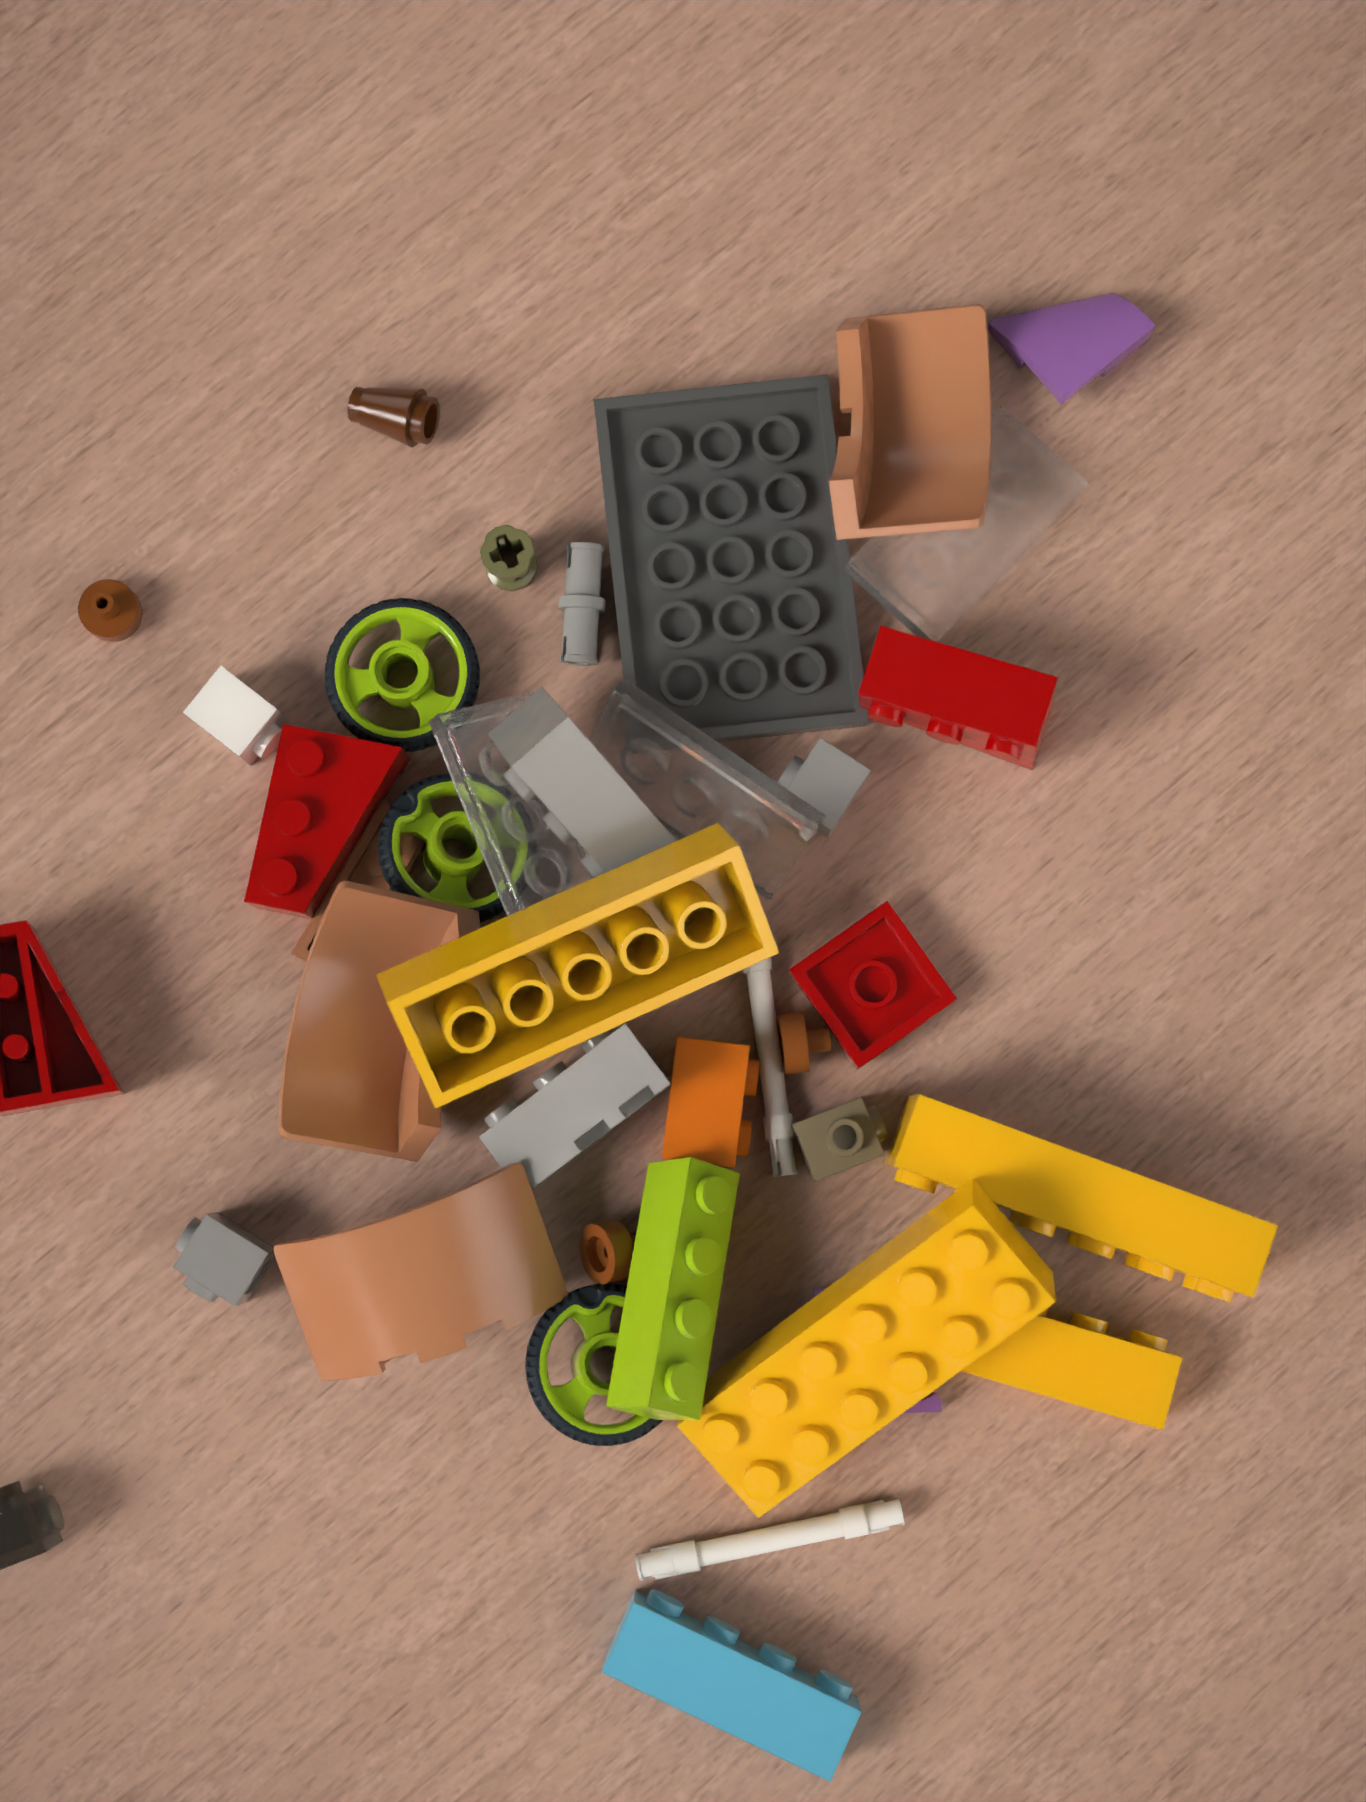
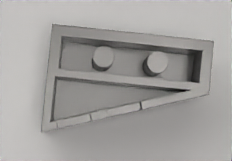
M626 1024L616 1031L612 1028L590 1038L581 1046L586 1054L568 1068L561 1061L533 1082L538 1091L522 1104L518 1105L515 1099L511 1098L484 1119L490 1129L479 1136V1138L502 1168L511 1163L522 1164L532 1190L671 1086L670 1082Z

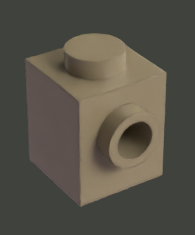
M862 1097L792 1124L796 1140L812 1181L815 1182L883 1156L884 1152L880 1142L889 1139L887 1129L877 1106L873 1105L866 1108Z

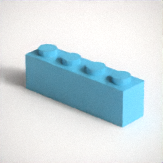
M651 1589L649 1595L646 1596L636 1590L634 1591L604 1657L602 1673L831 1782L862 1712L858 1697L851 1693L853 1690L851 1683L826 1670H819L817 1677L795 1667L797 1659L793 1655L775 1645L763 1643L759 1650L738 1640L741 1632L718 1618L707 1616L704 1623L682 1613L683 1603L664 1592Z

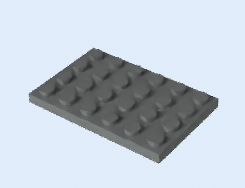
M828 374L594 399L631 751L867 726L869 723L868 710L860 707L858 697L864 675L848 539L836 540L829 479L836 461L837 444Z

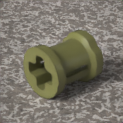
M511 525L495 527L486 534L480 554L490 581L498 588L507 591L521 590L529 585L536 576L538 563L532 540L523 530L515 529ZM511 549L512 553L517 556L518 565L508 569L505 562L502 561L500 553L503 550Z

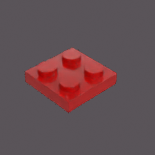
M888 901L878 906L788 970L825 1025L829 1027L830 1032L856 1069L864 1066L957 1000L952 990Z

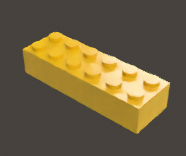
M716 823L378 973L376 976L436 1109L776 955L779 951L740 846L719 823Z
M920 1094L907 1096L884 1161L885 1165L897 1169L894 1181L927 1193L934 1194L938 1184L953 1189L955 1192L971 1179H974L996 1206L1012 1211L1009 1218L1011 1224L1053 1238L1057 1227L1070 1232L1066 1241L1068 1245L1111 1260L1115 1249L1127 1253L1123 1264L1125 1266L1168 1281H1172L1175 1271L1182 1273L1185 1276L1181 1286L1228 1303L1232 1302L1234 1293L1254 1298L1278 1225Z
M971 1179L707 1377L700 1420H679L677 1427L759 1518L1054 1304L1056 1298L1053 1272L977 1182Z

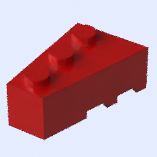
M880 625L858 697L860 707L869 710L867 716L876 722L892 727H902L904 723L926 731V735L938 741L954 745L961 744L1032 770L1054 703L1058 677Z
M283 724L244 902L257 909L312 919L382 799H385L398 775L403 773L409 763L410 757L404 749L398 746Z
M27 920L0 924V1116L125 1094L35 928Z

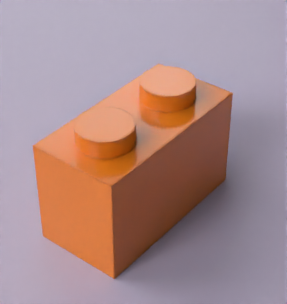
M677 1037L662 1159L673 1160L692 1157L717 1166L735 1168L736 1156L748 1157L752 1121L741 1119L744 1095L756 1096L760 1060L748 1059L749 1045Z

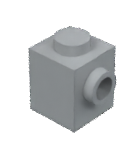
M820 737L805 761L796 755L794 756L776 786L784 790L778 805L787 811L783 820L810 838H813L817 831L828 838L867 780L871 770Z
M221 1213L206 1214L202 1221L196 1217L193 1218L184 1229L175 1246V1249L182 1254L173 1268L187 1276L183 1285L196 1295L211 1302H215L217 1297L220 1296L232 1305L238 1306L249 1300L275 1258L274 1246Z

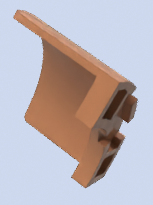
M981 304L845 318L836 329L835 335L839 366L840 410L842 414L851 413L850 436H843L838 439L836 461L829 479L836 540L974 529L982 526L989 495L992 452L991 370L985 307Z
M343 881L338 884L323 914L309 951L290 1022L279 1100L278 1131L282 1137L414 1162L420 1160L441 1130V1106L436 1109L387 1004L376 974L480 929L479 911L351 881Z
M520 1163L508 1164L470 1185L404 1212L329 1234L282 1241L275 1245L273 1249L321 1381L353 1379L381 1374L386 1369L384 1364L391 1359L417 1352L420 1363L467 1348L464 1335L493 1323H502L503 1328L507 1331L562 1301L565 1296L568 1297V1291L526 1171Z

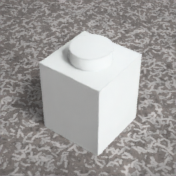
M222 666L217 669L183 711L185 715L250 766L258 756L261 759H265L279 745L281 727L287 721L278 709Z

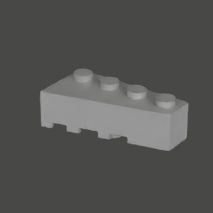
M542 686L488 733L490 739L511 766L503 776L527 803L534 796H538L550 810L542 819L566 846L574 839L582 845L588 854L580 861L594 877L677 841Z

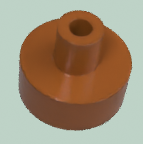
M104 579L94 582L82 593L78 604V614L83 626L95 637L106 642H119L129 638L137 631L142 621L143 610L138 596L127 585L117 580Z
M803 1012L778 1014L779 1037L785 1075L810 1072L809 1053L831 1051L829 1027L806 1029Z
M614 1219L589 1224L583 1229L579 1244L581 1261L588 1276L597 1284H607L629 1277L636 1233L629 1234L625 1226Z

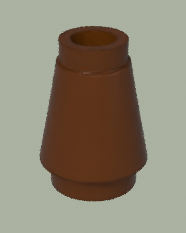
M357 386L351 392L347 413L351 422L360 423L364 427L409 447H415L418 443L428 445L433 440L439 424L440 405L438 399L428 396L424 389L363 388Z

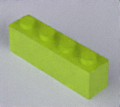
M692 1157L648 1163L606 1403L607 1408L655 1420H700L740 1176L739 1172Z

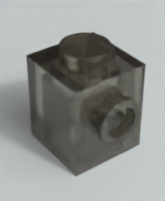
M19 1480L0 1487V1570L43 1554L63 1542L60 1531L64 1529V1518L60 1505L53 1495L47 1496L43 1483L24 1491Z

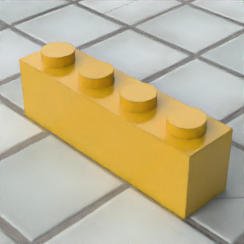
M1048 1307L962 1370L965 1373L1164 1430L1183 1358L1165 1350L1168 1341L1166 1338L1132 1329L1129 1340L1106 1333L1109 1323L1107 1321L1072 1312L1070 1322L1047 1316Z

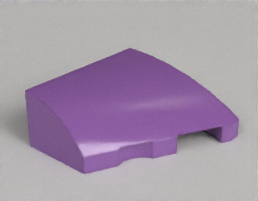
M1109 293L999 317L988 324V331L1021 369L1027 365L1062 406L1099 375L1105 376L1146 343L1156 325L1133 303L1117 294Z

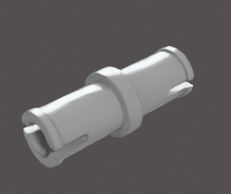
M571 542V544H566L565 595L559 596L558 609L564 611L560 663L575 666L598 665L599 614L605 612L606 600L600 597L604 546L590 542Z

